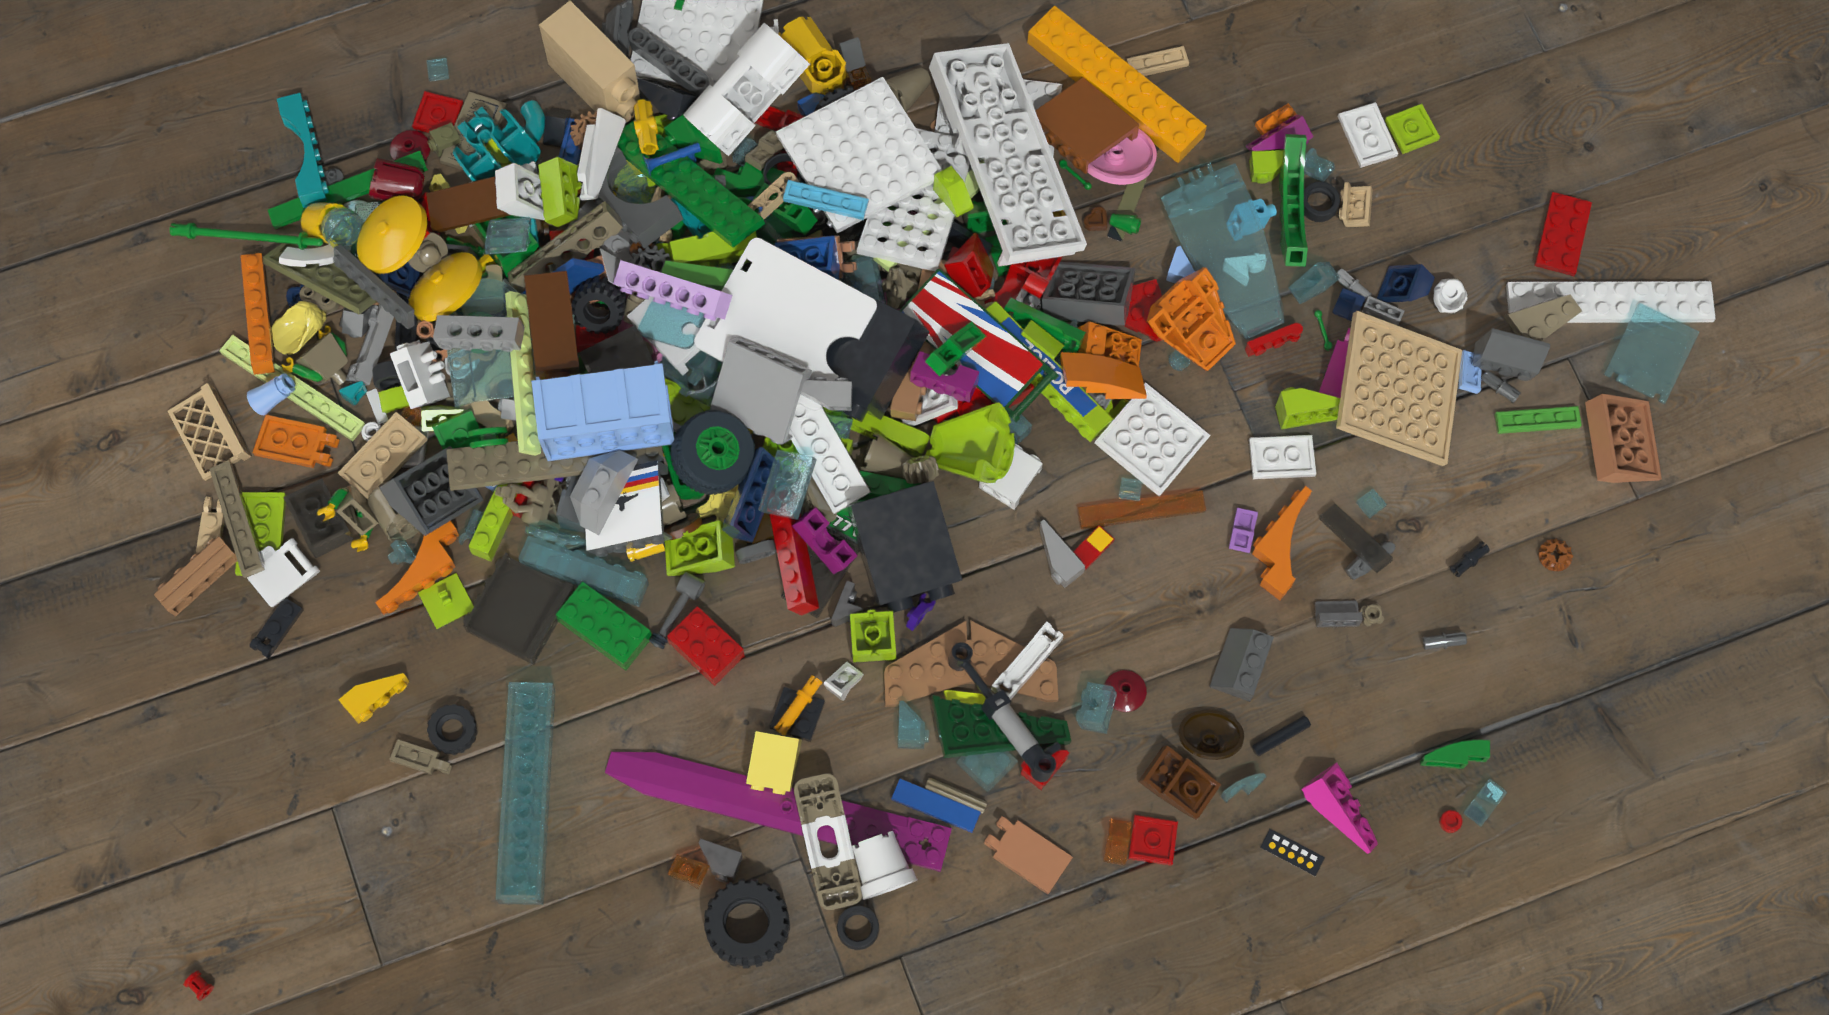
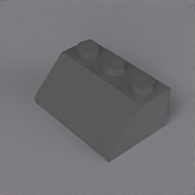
M1492 328L1475 342L1472 365L1480 367L1481 370H1492L1499 372L1500 375H1511L1518 377L1519 380L1528 381L1539 374L1550 349V344Z
M1230 628L1210 688L1250 702L1255 693L1274 637L1254 629Z

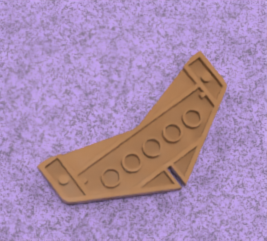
M971 620V640H967L966 621L885 668V707H897L907 704L909 701L960 685L975 684L965 670H953L948 664V657L956 643L963 642L972 648L971 665L989 687H992V684L1025 647ZM956 655L958 658L964 659L963 656ZM1046 658L1017 694L1034 697L1036 700L1044 702H1058L1057 667L1055 662ZM1002 683L1001 685H999V686H1000L999 688H1000L1001 690L1003 689V690L1009 691V692H1011V690H1012V689H1010V690L1007 689V688L1003 685V683Z

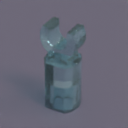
M475 509L472 511L465 527L466 532L459 537L460 545H463L466 539L472 540L484 514L483 512Z

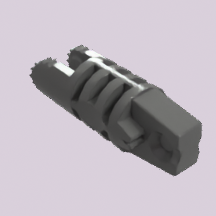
M1381 541L1356 557L1345 568L1350 579L1355 580L1382 563L1386 557L1393 553L1396 547L1395 544L1390 541Z

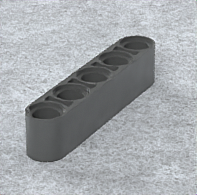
M634 28L629 32L628 37L631 49L686 90L700 96L710 83L706 74L642 28ZM638 38L643 39V40L640 41V42H635V41H634V40H636V39H638ZM651 50H658L656 53H650ZM667 61L674 62L670 65L665 64ZM684 72L689 73L687 76H682L681 74ZM700 83L705 84L703 87H697Z

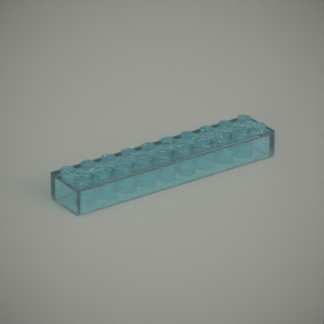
M509 682L495 898L499 904L544 905L555 687L553 683Z

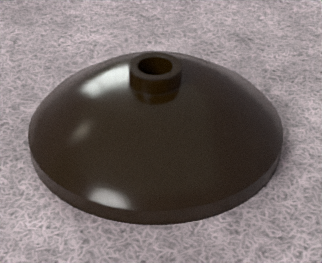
M1199 710L1187 715L1182 720L1179 726V739L1183 747L1193 755L1207 760H1221L1235 755L1241 749L1244 743V730L1241 724L1227 713L1217 710Z

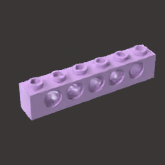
M620 260L613 283L620 286V291L632 295L633 291H636V296L648 300L649 296L654 297L653 302L663 305L667 301L670 302V307L681 311L683 307H686V312L697 316L702 312L704 313V318L716 321V318L725 320L733 296Z

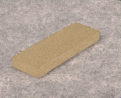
M1184 46L1126 59V62L1143 76L1189 66Z

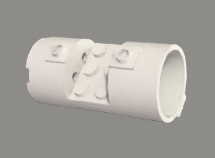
M765 23L737 53L739 58L714 86L709 84L683 114L728 156L756 126L754 123L780 94L783 95L810 65Z

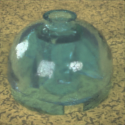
M344 207L335 208L329 211L322 220V236L333 248L340 244L349 247L358 240L363 220L351 209Z

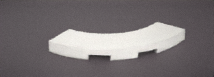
M348 237L347 240H343L336 245L329 244L304 250L287 247L279 257V264L306 267V264L316 263L319 266L334 263L335 246L341 244L351 254H354L357 251L358 239Z

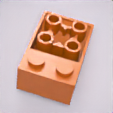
M1090 321L1078 328L1086 332L1077 353L1104 356L1139 367L1142 339Z

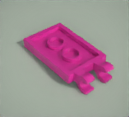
M1348 328L1343 342L1340 340L1336 342L1319 393L1338 398L1341 397L1351 328Z

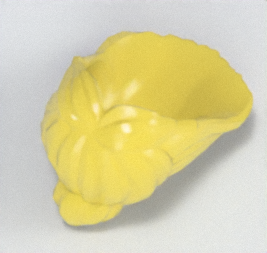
M299 301L287 309L284 315L276 320L271 328L272 340L276 350L284 355H292L300 351L307 341L322 328L326 321V312L318 308V305L307 301Z

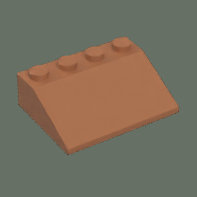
M1601 394L1585 402L1597 481L1621 483L1661 480L1649 401Z

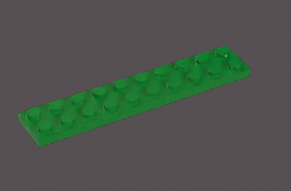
M634 121L623 128L617 147L622 151L625 159L732 248L765 224L764 219L687 156L657 166L652 170L650 176L643 156L652 159L678 151V149L658 133L656 135L659 149L655 154L648 156L640 150Z

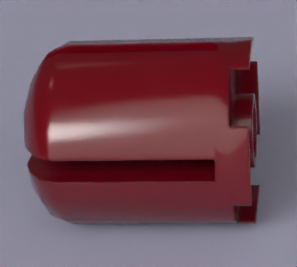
M376 159L374 166L376 170H374L369 190L370 198L386 201L396 196H408L417 202L420 201L425 180L422 169L390 160Z

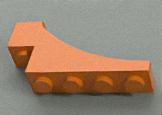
M1307 486L1302 491L1297 490L1290 499L1293 502L1289 507L1285 505L1278 513L1280 518L1276 522L1272 520L1265 529L1267 534L1264 537L1259 536L1253 544L1255 549L1252 555L1268 566L1260 576L1262 578L1260 586L1278 600L1284 597L1296 580L1292 576L1291 538L1297 516L1312 493V490Z
M451 521L423 537L420 549L408 571L386 595L375 602L383 615L394 612L399 607L398 605L404 601L412 600L419 591L430 588L435 583V580L441 576L446 577L453 571L455 565L443 548L444 545H450L455 542L456 537L459 536L457 529Z

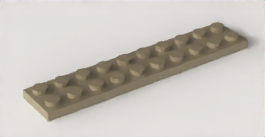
M518 441L507 442L505 445L446 450L451 491L578 476L582 474L589 458L603 455L547 461L542 447L541 453L536 456L519 453ZM662 446L623 451L638 459L636 465L656 460L664 464Z

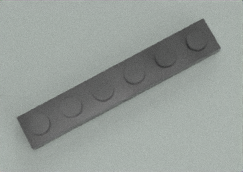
M341 244L334 247L333 262L336 267L344 271L374 301H377L386 312L394 316L397 322L404 325L407 329L415 326L414 309Z

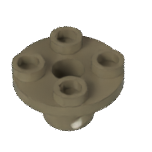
M430 232L408 262L415 270L425 273L431 266L438 264L441 259L447 257V245L438 234Z
M890 268L887 279L882 282V290L886 292L887 305L894 309H901L906 298H911L918 291L919 286L916 279L905 277L900 268Z

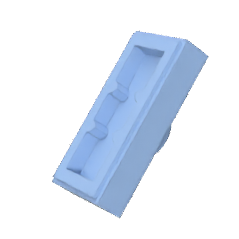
M1463 350L1459 372V389L1478 394L1481 391V369L1472 365L1474 353Z

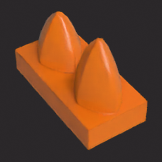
M1288 103L1257 121L1255 127L1261 135H1264L1296 115V112Z

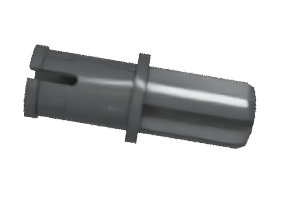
M1485 371L1481 376V380L1496 390V394L1503 395L1512 403L1521 394L1520 391L1506 383L1507 380L1504 379L1502 381L1490 371Z
M1442 632V635L1423 637L1424 650L1435 648L1447 649V647L1467 644L1465 632L1451 634Z

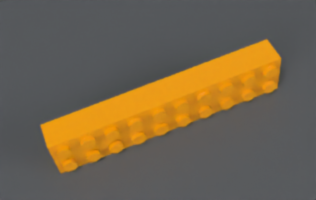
M1055 5L1028 31L1027 43L1075 82L1084 77L1139 123V129L1147 134L1159 149L1177 163L1204 137L1207 125Z

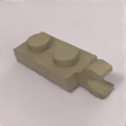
M399 739L389 759L391 762L432 775L434 769L445 774H450L452 769L450 763L438 759L440 755L438 752Z

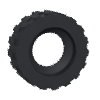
M444 705V707L438 708L428 721V737L434 747L440 752H444V754L457 755V753H463L476 740L475 737L478 733L477 723L472 714L461 705ZM451 719L458 720L463 725L461 736L455 740L446 739L442 734L443 724Z

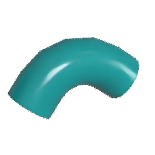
M532 100L526 102L521 107L520 112L526 120L525 131L537 144L544 133L545 116L539 103Z

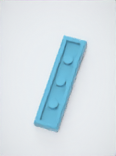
M788 180L783 196L784 202L864 220L869 203L867 198Z

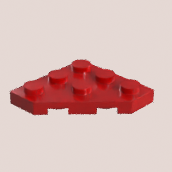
M1156 279L1133 286L1129 312L1124 327L1147 335L1149 339L1158 342L1162 339L1157 336L1147 322L1151 306L1162 297Z

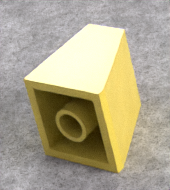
M756 731L746 784H750L751 789L764 791V787L773 788L772 793L785 795L786 791L790 792L802 739Z

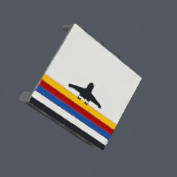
M658 460L635 465L600 535L585 529L586 551L595 554L596 557L608 556V553H624L630 548L642 549L646 547L645 545L663 544L666 540L672 539L671 535L664 532L660 476L668 474L667 465Z

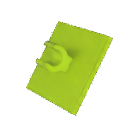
M457 573L435 583L428 589L418 592L436 629L475 610Z

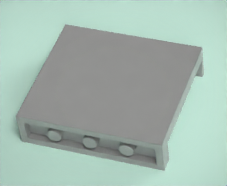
M735 338L728 343L710 410L730 413L732 416H736L737 419L739 418L747 428L753 430V433L761 436L764 435L776 444H784L793 437L789 435L790 427L803 383L811 377L812 370L743 338Z

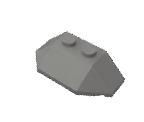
M621 450L589 458L570 495L580 526L600 535L638 461L637 458Z

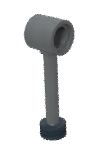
M688 572L683 574L676 588V591L681 593L678 601L658 634L653 633V637L649 639L653 646L661 649L665 648L664 645L668 643L665 637L687 600L690 598L696 601L700 597L706 584L705 581Z

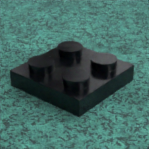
M784 687L769 726L770 729L775 730L774 726L777 725L797 697L796 690ZM812 697V702L805 706L786 734L811 742L825 700Z

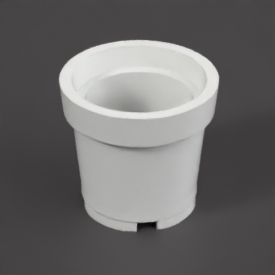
M894 831L887 832L889 837L887 835L882 836L881 834L859 842V847L858 845L852 846L862 882L860 889L863 900L893 891L918 880L913 868L910 869Z

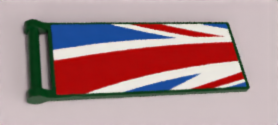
M937 269L899 310L919 321L930 332L925 341L935 350L972 321L986 337L958 361L954 367L958 369L959 365L979 371V382L976 387L992 402L1000 403L1007 411L1009 417L1016 423L1020 419L1019 416L1051 381H1055L1059 377L1054 370L1046 365L941 269ZM1043 370L1047 375L1012 411L1009 406Z

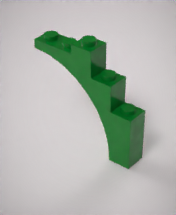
M1285 134L1283 162L1279 178V191L1281 194L1279 217L1282 225L1280 247L1285 266H1306L1308 246L1304 223L1306 135Z
M747 162L744 166L740 167L738 174L717 168L714 175H710L714 179L715 175H725L726 189L738 198L755 196L764 185V169L760 171ZM771 168L766 177L773 183L782 174L787 172ZM680 221L671 228L673 239L679 240L685 233L687 226L683 221Z

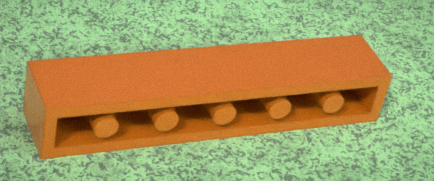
M262 253L241 255L250 361L253 374L274 373L273 346Z

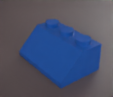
M835 236L775 243V247L839 280L840 264Z

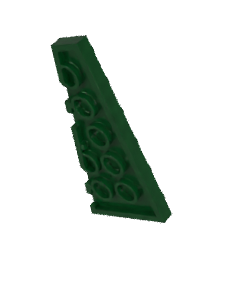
M932 696L931 700L943 758L1016 750L994 719L989 720L982 711V704L974 703L972 705L961 703L960 700L956 699L946 700L941 699L940 696ZM1023 712L1016 713L1041 747H1049L1056 742L1060 745L1071 743L1072 740L1067 721L1044 716L1040 718L1029 716Z

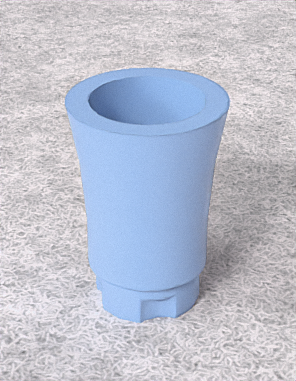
M283 373L265 384L247 392L248 402L255 412L264 416L278 403L290 396V393L295 391V383L292 378Z

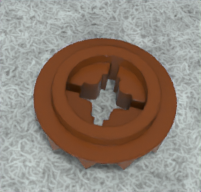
M1557 538L1548 539L1544 542L1538 553L1541 564L1548 570L1555 572L1568 568L1573 558L1571 547L1565 541L1558 540ZM1555 548L1559 554L1563 555L1559 556L1557 561L1555 556L1550 554L1554 552Z

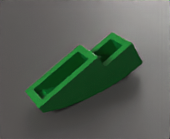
M971 321L933 351L925 362L940 377L975 348L986 336Z
M1490 740L1462 741L1444 746L1425 755L1420 761V765L1464 769L1468 761L1486 762L1490 758Z

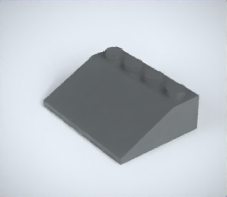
M1060 262L1045 289L1042 298L1043 313L1058 320L1090 321L1096 324L1125 326L1130 307L1135 268Z
M451 446L379 487L389 505L424 536L483 501L477 488L450 490L446 450L452 449Z

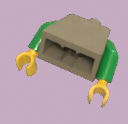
M325 326L326 333L321 332V330L318 331L320 340L296 360V364H294L292 358H286V362L290 365L285 366L281 364L282 369L285 373L293 372L315 382L320 381L323 383L332 378L339 386L347 378L341 370L348 363L345 342L336 334L331 333L330 326Z
M349 485L346 488L342 487L330 498L328 506L319 509L317 514L319 516L325 513L323 521H326L335 516L334 509H336V512L361 536L360 539H355L351 542V547H358L357 552L368 549L367 538L370 537L374 526L379 522L369 508L368 500L353 485Z

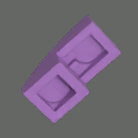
M1241 508L1236 509L1229 549L1250 553L1258 512Z

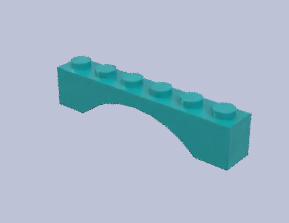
M301 93L277 98L279 112L285 127L292 130L304 143V161L300 173L295 179L301 204L305 208L313 203L327 202L326 194L329 193L326 181L323 182L322 177H325L323 166L318 163L321 160L319 149H315L314 146L318 142L315 132H311V128H314L311 116L307 115V112H310L308 101L303 100Z

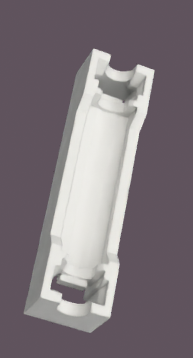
M1046 622L1017 658L992 684L991 690L995 693L1001 691L999 685L1003 683L1007 689H1012L1010 694L1006 692L1011 700L1063 640L1064 635L1060 631H1055L1052 625ZM1047 632L1056 640H1053V642H1051L1052 640L1048 638L1046 635L1044 636L1043 634Z

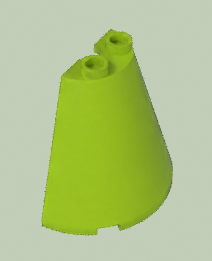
M995 403L934 425L930 436L932 449L927 450L926 455L934 456L941 470L983 483H996L998 479H1002L1007 474L1014 456L1015 439L1014 433H1010V417L1000 403Z

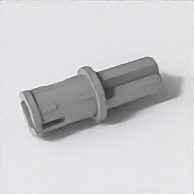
M1344 269L1338 270L1335 274V279L1346 287L1347 290L1365 297L1363 304L1367 301L1368 296L1372 295L1371 292L1359 283L1358 279L1355 280Z

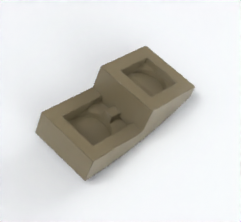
M771 130L761 137L758 146L745 155V162L760 171L764 169L768 160L778 155L783 149V145L776 136V132Z

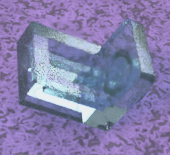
M1311 148L1305 154L1304 174L1324 182L1334 171L1335 165L1331 161L1318 157L1316 149Z

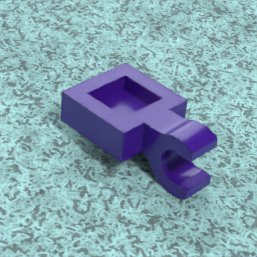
M925 593L921 595L918 607H912L907 614L909 620L906 627L912 631L924 619L927 612L933 609L936 603L935 600L931 603H926L924 601L926 598Z

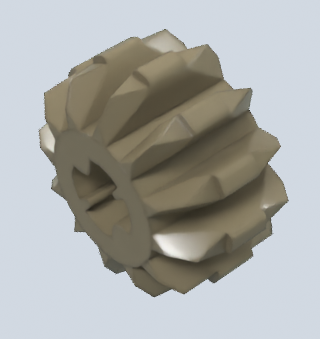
M919 456L902 464L903 475L907 483L910 484L929 482V480H933L939 475L938 463L934 456Z

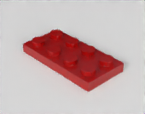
M1552 192L1534 266L1575 276L1592 202Z

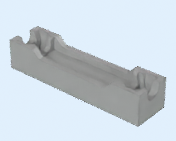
M380 304L379 307L376 305L372 306L368 319V332L357 362L351 365L346 381L352 384L362 381L365 386L370 385L373 377V367L378 363L394 316L386 312Z

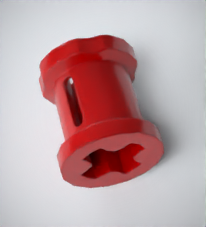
M199 970L192 973L183 984L197 995L196 998L199 1001L205 999L214 989L212 984H208L201 977Z

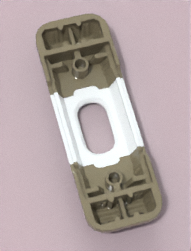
M821 774L801 779L795 784L794 794L818 901L826 910H834L857 904L862 898L861 883L838 782L831 774ZM824 825L831 826L835 832L838 854L833 858H825L820 850L817 831Z

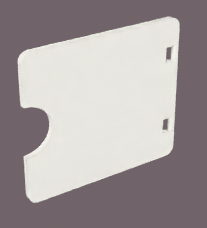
M754 238L749 242L721 291L733 295L725 320L719 318L718 324L713 329L708 327L711 320L706 318L694 339V343L699 350L723 362L729 341L740 337L812 370L811 377L807 380H814L815 377L827 378V381H835V378L839 376L829 368L826 361V353L829 346L835 340L843 337H852L860 340L877 309V304L873 298L772 244L760 238ZM746 259L752 262L747 273L741 270ZM800 394L799 404L813 411L819 410L822 407L820 404Z

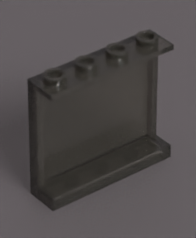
M505 552L503 558L500 557L495 564L496 570L493 575H489L486 579L484 591L475 598V606L471 612L466 614L463 626L466 632L534 665L558 624L557 612L574 593L575 588L568 582L563 584L510 558L509 554Z

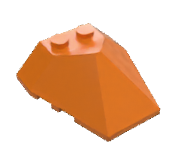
M1203 267L1178 280L1151 306L1147 322L1160 339L1205 371H1208L1236 343L1229 320L1225 318L1223 311L1225 307L1223 302L1220 301L1217 292L1219 290L1218 285L1208 269Z

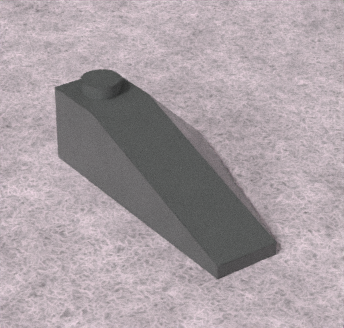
M581 475L568 476L566 478V490H562L556 516L561 529L586 533L585 528L580 526L570 498Z

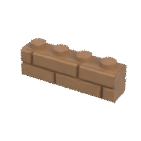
M220 536L211 539L203 551L194 554L185 567L175 571L174 577L168 582L162 583L154 596L168 612L177 616L237 562L235 551Z

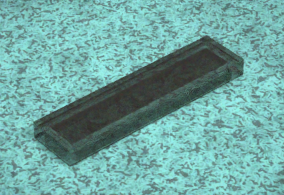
M1336 504L1319 516L1320 520L1376 573L1393 561V557Z

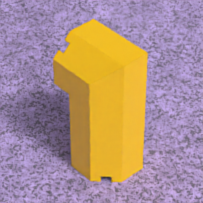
M798 17L787 23L783 27L785 32L783 34L779 32L778 35L810 64L800 75L810 93L816 92L826 95L829 92H834L836 88L841 87L844 89L846 62L838 50L832 49L812 18L807 17L806 20L804 17Z

